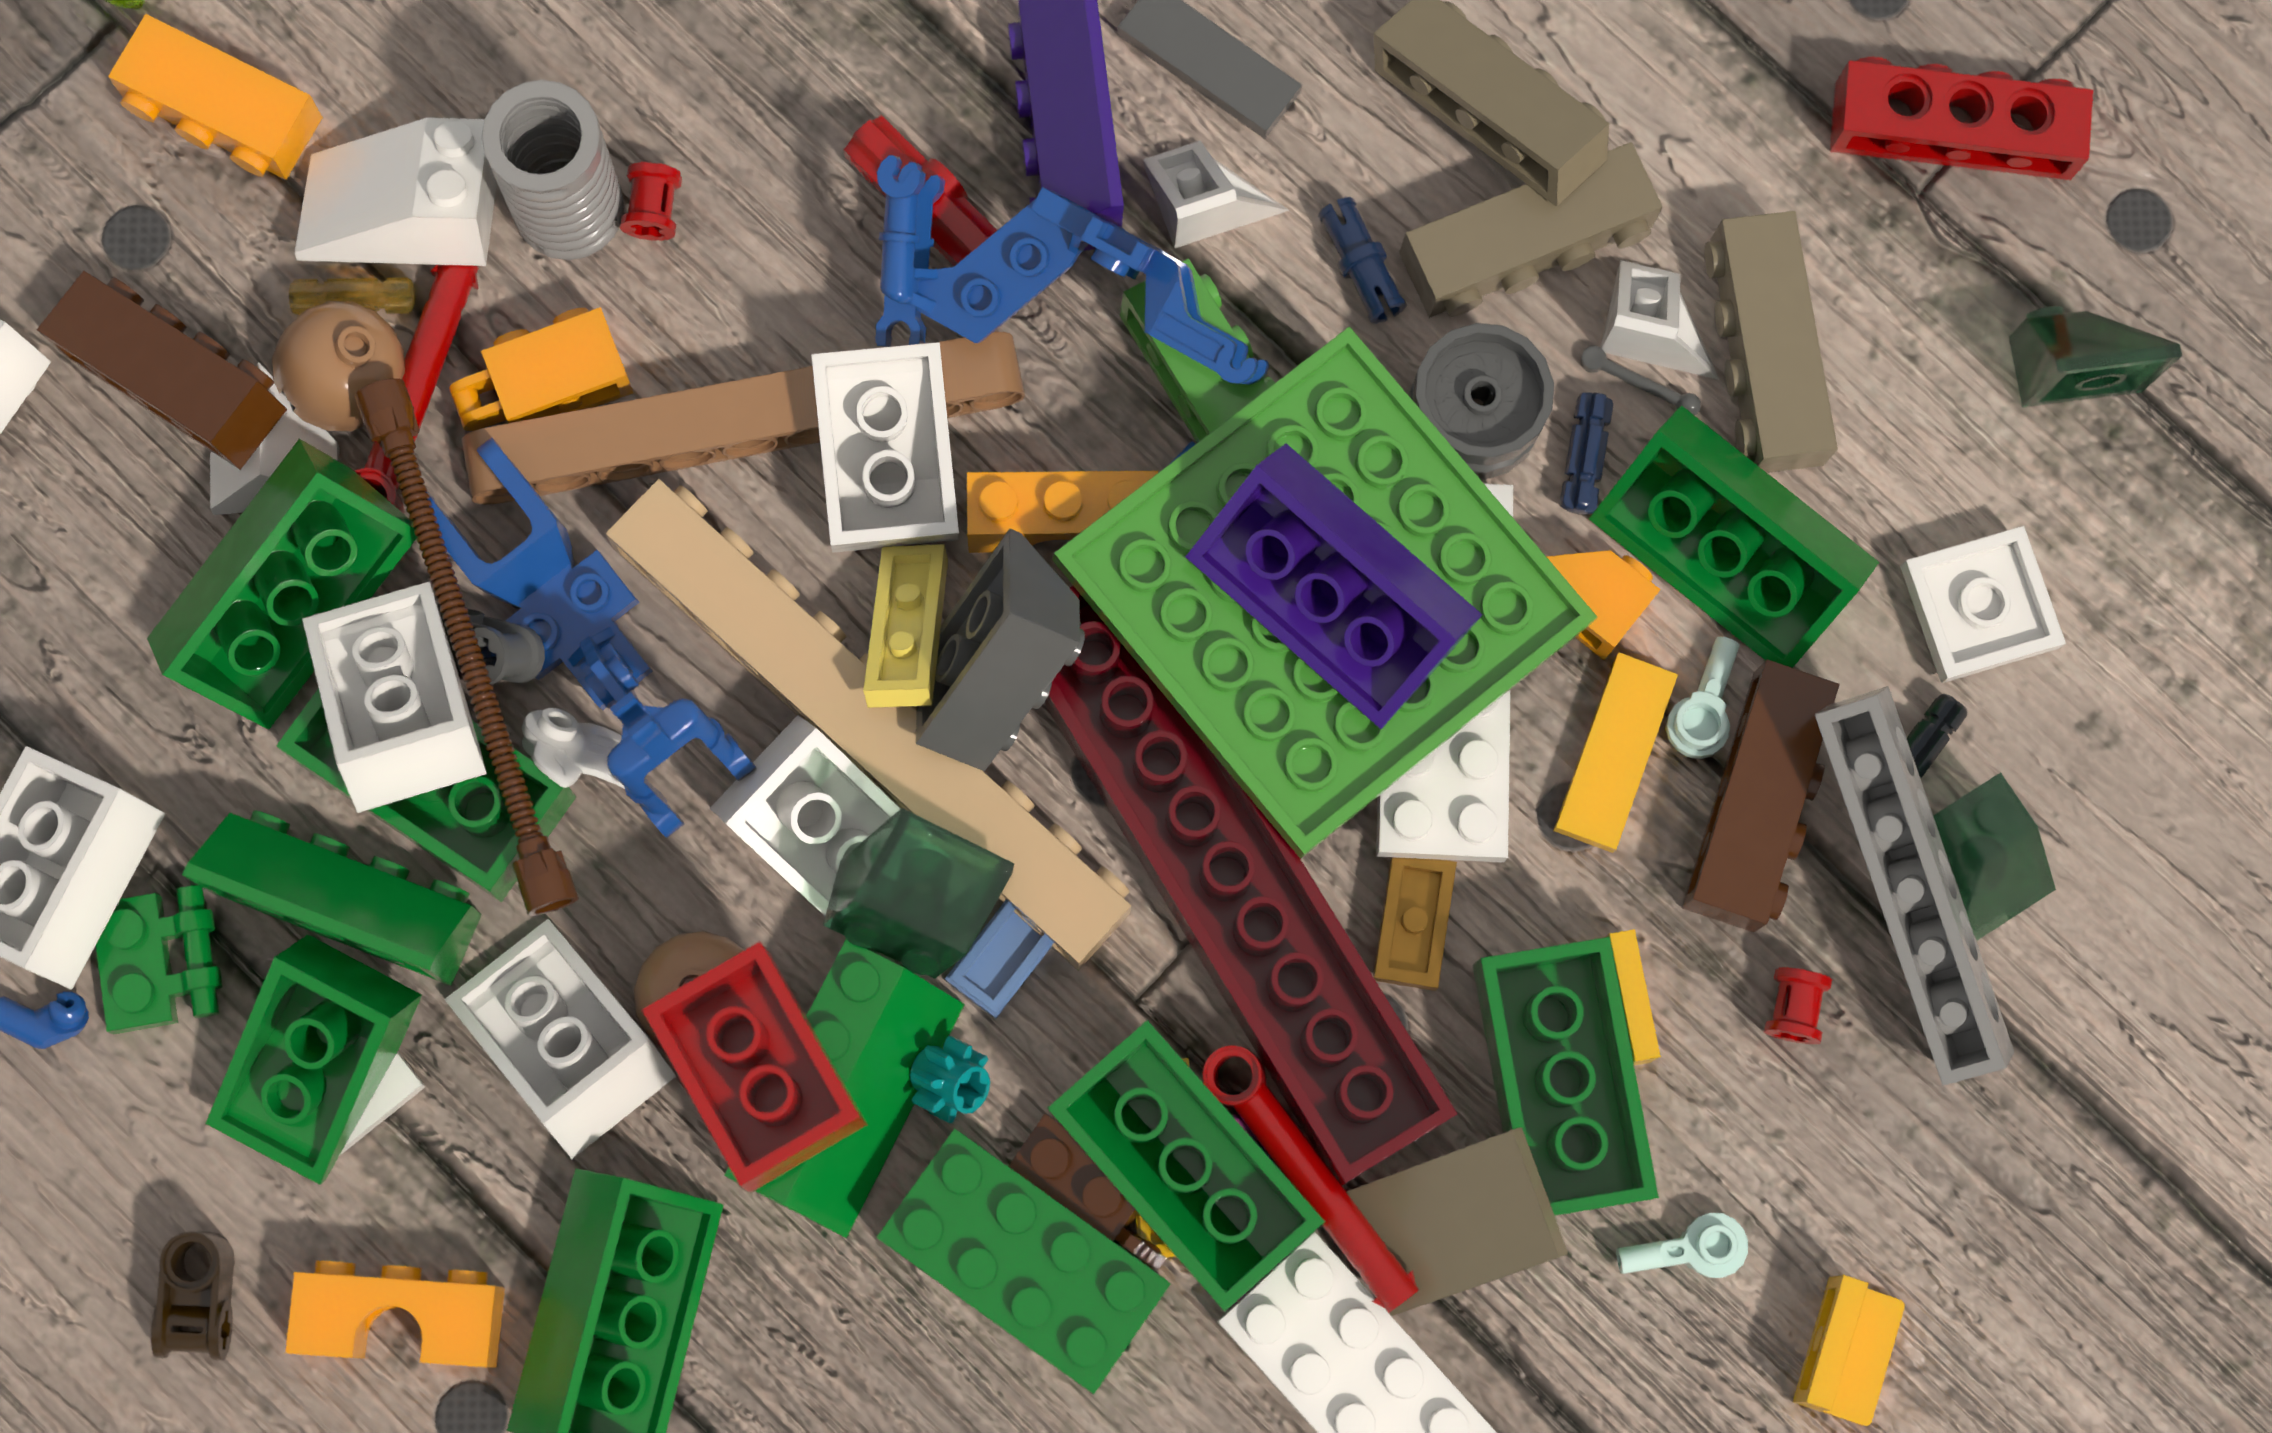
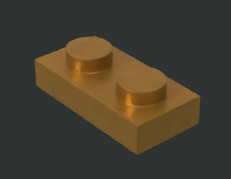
M1390 858L1373 969V977L1376 981L1432 991L1438 989L1457 862L1440 859Z

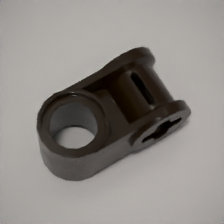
M209 1231L180 1233L167 1242L162 1249L159 1259L157 1303L151 1325L153 1356L156 1358H167L171 1352L209 1353L212 1360H224L230 1348L233 1327L231 1298L235 1264L234 1250L228 1240L217 1233ZM196 1243L206 1247L211 1257L209 1271L199 1280L192 1278L187 1273L184 1265L186 1252ZM198 1326L203 1328V1332L183 1331L181 1327Z

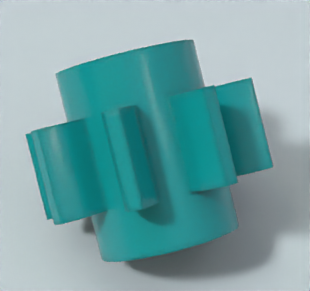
M952 1036L947 1037L943 1049L938 1046L927 1045L916 1057L911 1068V1083L918 1091L914 1095L912 1102L928 1110L929 1114L947 1123H953L957 1111L973 1114L985 1102L990 1090V1077L983 1068L988 1061V1057L973 1050L971 1045Z

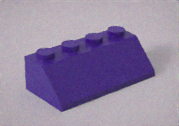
M1018 0L1019 22L1008 23L1011 59H1023L1026 80L1015 81L1018 117H1030L1033 138L1022 139L1026 177L1038 176L1039 192L1042 187L1055 191L1105 220L1122 227L1124 203L1098 1ZM1037 197L1029 198V204ZM1088 244L1083 251L1095 250L1096 248Z
M1287 443L1256 465L1185 556L1380 729L1390 721L1483 615Z

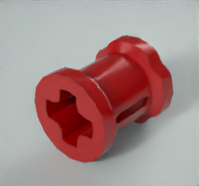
M637 162L629 165L627 178L632 184L628 213L621 216L620 229L629 236L644 240L663 241L674 238L676 223L671 220L674 192L681 188V172L674 167L661 163Z
M1778 967V969H1775L1774 980L1779 983L1773 1019L1765 1022L1764 1033L1774 1038L1795 1043L1821 1044L1823 1032L1817 1029L1823 992L1831 989L1832 978L1804 969Z

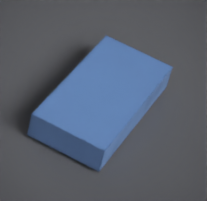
M1007 899L945 978L948 984L994 1019H997L1054 943L1045 933L1041 937L1015 914L1014 910L1016 907Z

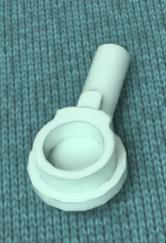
M1717 637L1715 639L1697 692H1693L1690 697L1684 698L1675 704L1667 717L1666 732L1668 739L1676 751L1687 757L1697 759L1711 757L1722 749L1729 738L1730 722L1725 712L1727 705L1722 700V696L1740 647L1738 642L1730 638Z
M1707 1213L1693 1220L1687 1226L1686 1231L1682 1232L1680 1238L1617 1248V1264L1621 1274L1685 1264L1689 1269L1693 1268L1696 1273L1707 1278H1723L1734 1274L1744 1264L1748 1254V1239L1743 1227L1734 1218L1723 1213Z

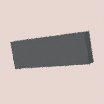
M1138 0L1118 26V36L1264 139L1301 93L1302 84L1182 0Z

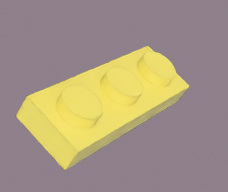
M944 544L882 547L863 689L868 708L932 706L948 568V558Z

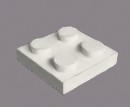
M2024 526L1908 559L1900 565L1941 683L2050 652L2066 644Z

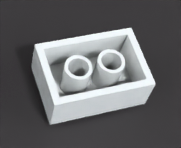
M26 746L0 793V957L72 990L166 813L120 788Z

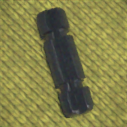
M1943 693L1935 698L1924 713L1926 720L1922 719L1918 722L1907 737L1921 779L1950 740L1947 734L1952 735L1954 731L1956 732L1967 717L1968 711L1966 707L1948 694Z

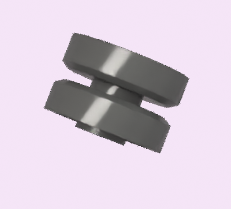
M1475 323L1449 331L1429 348L1417 371L1409 397L1480 480H1485L1508 473L1528 457L1553 409L1554 381L1546 358L1527 337L1503 325ZM1473 399L1483 401V406L1475 403Z

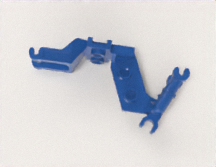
M889 155L881 162L877 171V182L881 190L886 193L884 229L883 232H879V240L883 241L880 289L885 296L883 316L876 324L875 342L877 346L891 347L892 329L901 321L905 322L910 328L909 345L925 344L926 326L921 319V313L970 341L981 343L1073 267L1080 253L1090 244L1096 248L1091 259L1123 277L1128 276L1134 280L1139 272L1146 274L1145 333L1217 372L1222 379L1229 383L1256 384L1267 374L1269 368L1267 360L1247 359L1248 346L1246 343L1203 319L1200 314L1192 270L1186 263L1132 235L1115 223L1105 220L1057 192L1042 187L1035 200L956 266L929 269L930 247H934V239H931L933 203L944 192L945 180L939 175H933L925 182L926 174L922 171L920 164L909 162L901 170L902 161L897 156Z
M491 437L476 450L529 517L532 532L523 543L501 560L492 564L486 563L473 549L448 515L436 504L433 496L426 491L432 503L431 508L435 511L436 523L440 526L441 538L445 541L444 546H446L447 552L473 585L501 601L520 608V610L506 620L507 622L528 626L540 636L545 649V660L542 670L536 676V679L541 680L564 662L596 705L602 710L605 708L610 709L623 723L621 741L609 753L607 767L611 774L624 786L627 796L634 802L639 803L653 824L668 838L682 827L684 822L668 805L662 793L645 778L648 773L694 738L701 739L738 781L756 769V766L739 747L730 733L725 735L720 723L713 718H708L692 700L682 698L671 702L664 708L644 706L639 701L634 689L653 670L615 621L640 602L627 588L600 551H594L575 566L567 529L548 508L515 464L503 452L500 445Z

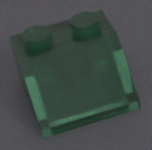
M901 808L840 861L823 926L844 935L850 943L858 947L871 948L900 962L904 968L915 974L928 975L935 979L968 953L1009 881L1015 863Z

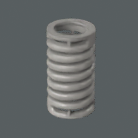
M537 80L524 82L507 90L492 104L484 119L481 137L485 157L522 238L534 250L556 259L573 260L585 258L601 250L614 238L620 227L621 216L624 212V200L603 133L590 103L575 89L554 81Z

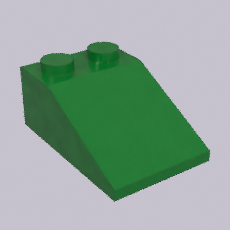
M306 935L273 958L205 1124L321 1185L327 1179L396 1056L422 994L320 940Z

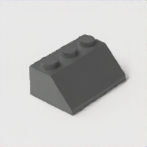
M1013 529L1007 531L941 625L932 706H917L916 744L982 771L987 769L1000 750L1007 751L1011 748L1018 735L1022 720L1031 708L1038 709L1043 705L1050 692L1052 680L1063 665L1070 666L1075 662L1081 652L1085 638L1084 630L1080 629L1078 597L1020 532Z

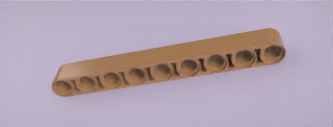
M993 332L981 343H974L965 337L940 342L947 418L999 409L1024 399L1025 391L1015 343L1011 333ZM813 366L472 431L463 436L461 440L472 501L483 505L515 501L476 450L491 437L500 445L503 452L515 464L539 496L820 443Z

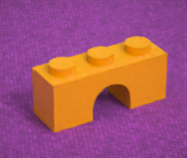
M1158 471L967 472V537L969 553H993L1009 529L1022 533L1032 546L1050 540H1072L1158 474Z
M319 1260L315 1261L314 1273L294 1272L286 1354L365 1359L367 1337L373 1322L382 1313L390 1309L402 1308L414 1316L421 1329L420 1363L497 1368L505 1288L487 1285L488 1272L448 1270L447 1282L421 1281L422 1268L382 1265L381 1278L355 1276L356 1263Z

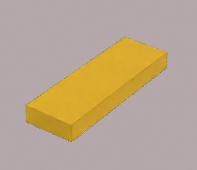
M1618 652L1610 669L1553 831L1611 853L1616 851L1678 674Z

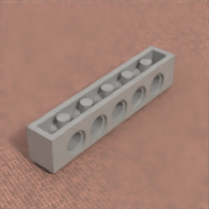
M1889 686L1827 705L1816 713L1815 717L1942 1086L2006 1069L2014 1054V1049Z

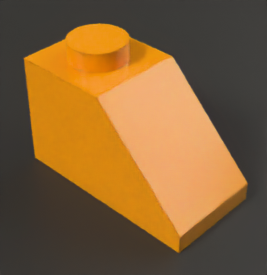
M1611 550L1546 556L1597 615L1596 620L1575 638L1603 660L1608 657L1661 590L1651 582L1653 575L1642 563L1627 555L1620 558Z

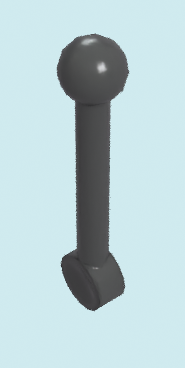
M1590 346L1582 353L1581 366L1587 372L1597 373L1602 370L1677 406V409L1682 405L1693 415L1698 414L1701 409V401L1695 394L1685 393L1681 395L1606 359V353L1598 346Z

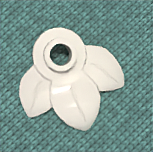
M557 708L535 710L526 715L522 724V733L524 735L522 746L532 757L534 764L539 770L563 788H567L573 785L582 773L595 776L624 788L607 767V757L611 750L621 741L622 736L596 724L579 723L571 714Z

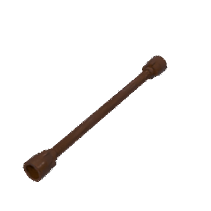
M392 378L371 383L358 390L355 394V399L370 441H377L380 447H382L385 457L392 461L391 466L394 468V474L397 476L396 480L399 483V489L402 491L401 495L405 499L404 504L407 506L406 510L410 514L409 519L412 521L413 529H415L414 534L417 536L418 544H420L419 549L423 552L421 555L425 559L424 564L428 567L429 579L433 582L432 588L435 590L434 594L438 598L437 603L441 605L439 609L443 613L442 618L446 621V628H449L447 633L451 636L450 642L453 644V650L456 651L455 657L459 659L457 663L461 667L460 672L464 674V682H467L465 687L469 690V697L472 698L470 700L471 704L475 705L473 710L477 713L476 719L480 721L478 725L482 729V736H485L483 739L484 743L488 744L486 749L490 752L489 758L493 760L491 764L493 767H496L494 773L498 775L496 778L497 782L501 783L499 788L503 791L502 797L506 799L504 803L506 806H509L507 812L512 814L510 821L514 822L512 827L514 830H517L515 836L519 839L516 849L520 860L513 862L512 866L528 916H537L559 910L576 902L579 897L562 851H555L551 848L548 837L543 836V833L539 832L541 827L539 824H536L538 818L534 816L536 812L532 808V801L529 800L530 794L526 793L528 788L526 785H523L525 779L521 777L523 773L519 769V762L516 761L517 755L513 754L515 749L513 746H510L512 740L508 738L509 732L506 730V724L503 723L504 717L500 715L502 711L498 707V700L495 699L496 693L493 692L494 687L490 684L491 678L487 676L489 672L485 668L486 663L482 661L484 657L480 653V646L477 645L476 633L472 630L473 624L469 622L471 618L467 614V608L464 607L465 601L462 599L463 595L459 591L460 586L456 584L458 580L454 576L455 571L452 569L451 561H449L450 556L446 553L447 548L444 546V539L441 538L440 526L436 523L435 511L431 508L432 503L429 500V494L426 493L427 488L423 485L425 482L421 477V471L418 470L417 458L413 455L416 448L413 436H416L420 429L414 415V408L405 381Z

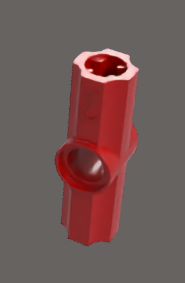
M882 115L874 120L869 119L853 134L852 139L843 149L844 157L885 198L886 193L881 190L877 182V171L881 162L889 155L900 157L902 161L901 170L909 162L920 164L922 171L926 174L925 182L933 175H939L945 180L944 192L933 203L931 239H934V247L953 266H956L997 231L987 218L968 201V195L957 178L938 160L931 158L927 161Z

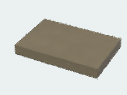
M1522 1127L1346 1191L1405 1271L1409 1273L1413 1270L1415 1282L1420 1290L1389 1313L1391 1316L1568 1254Z

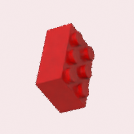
M761 941L642 1009L737 1182L748 1192H753L867 1125L773 957Z

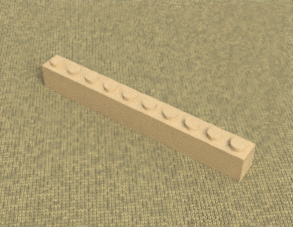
M658 479L605 533L612 548L793 713L816 727L906 815L999 900L1004 903L1007 899L1016 907L1014 913L1041 937L1045 933L1054 942L1052 948L1079 971L1130 915L1132 905L1124 899L1130 891L1124 883L1107 868L1101 866L1094 872L1076 855L1082 850L1079 843L1056 823H1053L1047 830L1029 813L1035 805L1013 783L1006 780L1000 787L982 770L917 745V706L868 708L863 692L868 653H865L858 659L841 644L847 636L833 620L821 611H818L811 617L795 602L800 593L783 575L775 569H772L765 575L748 560L754 552L741 537L728 527H725L721 533H718L702 518L708 512L707 509L690 491L680 485L673 492Z

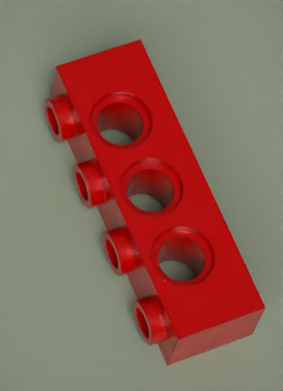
M1863 57L1856 61L1849 60L1835 82L1830 152L2072 180L2089 160L2094 89L2074 87L2072 82L2058 78L2045 79L2038 83L2013 80L2010 74L2000 71H1988L1978 75L1953 73L1950 67L1940 64H1925L1917 68L1893 66L1889 60L1881 57ZM1896 99L1906 103L1911 109L1913 116L1899 115L1891 108L1888 100ZM1950 107H1960L1970 114L1973 123L1968 124L1958 121L1952 115ZM2011 114H2020L2030 121L2033 131H2026L2016 126L2011 118Z

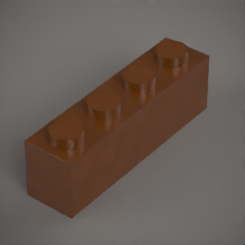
M83 271L36 330L68 359L241 470L287 411V408L269 392V389L275 382L262 370L245 359H242L237 367L226 361L230 353L203 332L198 331L193 339L185 335L183 332L187 326L162 306L155 304L150 311H147L141 307L144 299L119 279L112 277L106 285L86 271Z
M1766 660L1753 673L1684 897L1682 909L1753 933L1767 925L1769 919L1778 920L1785 905L1789 889L1788 884L1780 882L1787 858L1796 860L1806 835L1807 824L1798 822L1805 799L1814 800L1825 771V765L1816 762L1823 737L1815 714L1827 705L1835 702L1839 683L1770 660Z

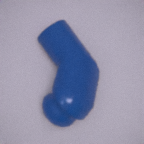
M72 991L57 993L56 1001H52L35 1011L6 996L0 997V1031L37 1049H46L77 1036L84 1029L89 1019V1011L83 997Z

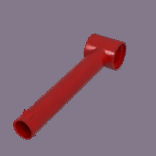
M436 265L431 269V274L435 278L429 292L428 301L424 305L404 359L405 373L402 379L405 381L419 429L421 428L459 325L461 312L467 303L472 287L477 290L479 288L477 280L478 266ZM418 434L416 436H413L414 442L416 441ZM375 441L365 467L357 469L355 472L381 495L387 497V500L405 515L403 503L397 492L399 483L396 480L397 476L394 474V468L391 466L392 461L385 457L382 447Z
M1235 1045L1217 1049L1208 1057L1204 1065V1085L1219 1102L1235 1108L1285 1177L1325 1221L1322 1224L1324 1229L1351 1265L1359 1271L1361 1278L1376 1298L1371 1302L1384 1308L1389 1314L1420 1290L1416 1285L1413 1270L1407 1273L1396 1257L1387 1249L1384 1241L1266 1086V1070L1259 1057L1251 1051ZM1233 1058L1245 1059L1252 1069L1250 1086L1238 1095L1226 1094L1218 1083L1220 1067L1226 1061Z

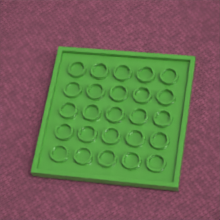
M1350 326L1057 550L1052 559L1300 859L1584 631L1597 618V615ZM1285 443L1483 614L1444 661L1382 729L1185 557L1256 465Z

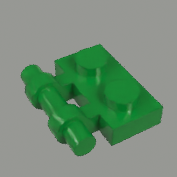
M191 885L176 889L179 913L164 917L162 896L157 893L119 900L96 943L106 1030L108 1033L114 1035L178 1023L175 998L190 995L193 1018L210 1017L220 1014L216 990L223 987L220 967L213 966L209 933L215 931L213 911L205 909L203 888L201 886ZM183 938L187 970L178 974H172L168 940Z

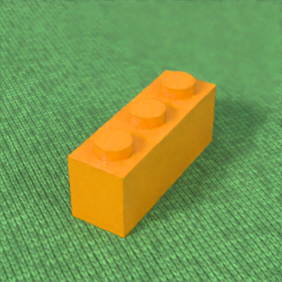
M148 14L144 15L108 76L123 97L120 104L132 114L151 123L158 116L176 125L175 131L178 135L202 149L208 150L213 143L231 152L229 158L235 164L260 177H263L267 170L287 180L323 118L311 95Z

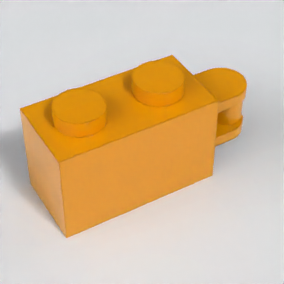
M601 307L591 311L587 308L571 309L555 317L553 325L531 333L526 329H519L499 336L493 342L494 346L481 350L487 369L461 378L449 386L451 397L465 431L483 429L505 420L508 423L598 407L634 393ZM495 389L499 400L482 406L479 394Z

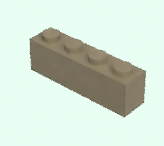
M1411 0L1373 33L1375 71L1556 207L1607 161L1609 123L1605 120L1602 113L1592 104L1587 102L1581 103L1560 88L1556 80L1547 71L1541 68L1534 69L1516 56L1503 39L1496 35L1486 34L1468 21L1464 13L1455 4L1442 2L1441 0Z
M1629 142L1609 150L1607 161L1557 207L1525 184L1406 232L1399 254L1428 317L1431 318L1447 311L1449 317H1456L1479 306L1483 302L1482 296L1502 288L1506 294L1519 292L1539 280L1538 274L1556 266H1560L1562 271H1570L1592 260L1596 256L1594 251L1613 243H1616L1618 249H1622L1644 240L1652 233L1650 228L1653 227L1663 206L1633 143Z
M1796 211L1722 219L1710 241L1705 244L1704 259L1708 277L1710 279L1717 278L1720 300L1716 301L1714 309L1715 325L1719 337H1727L1731 360H1727L1725 363V383L1729 396L1738 398L1741 419L1735 423L1737 449L1767 473L1824 466L1838 450Z

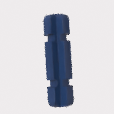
M1581 393L1576 401L1574 418L1579 419V425L1575 424L1572 426L1564 472L1565 475L1570 476V479L1562 484L1559 502L1562 508L1574 514H1592L1597 508L1600 489L1595 488L1594 483L1600 482L1602 478L1609 432L1603 431L1604 426H1609L1611 423L1614 405L1613 401L1602 393Z

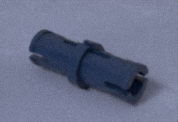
M1340 198L1336 201L1346 224H1341L1331 203L1318 213V218L1324 224L1341 257L1338 267L1345 279H1352L1368 313L1370 322L1372 324L1385 322L1388 319L1378 298L1379 296L1384 297L1393 317L1400 314L1406 308L1407 303L1401 297L1384 264L1387 255L1380 242H1373L1356 207L1357 204L1354 198Z

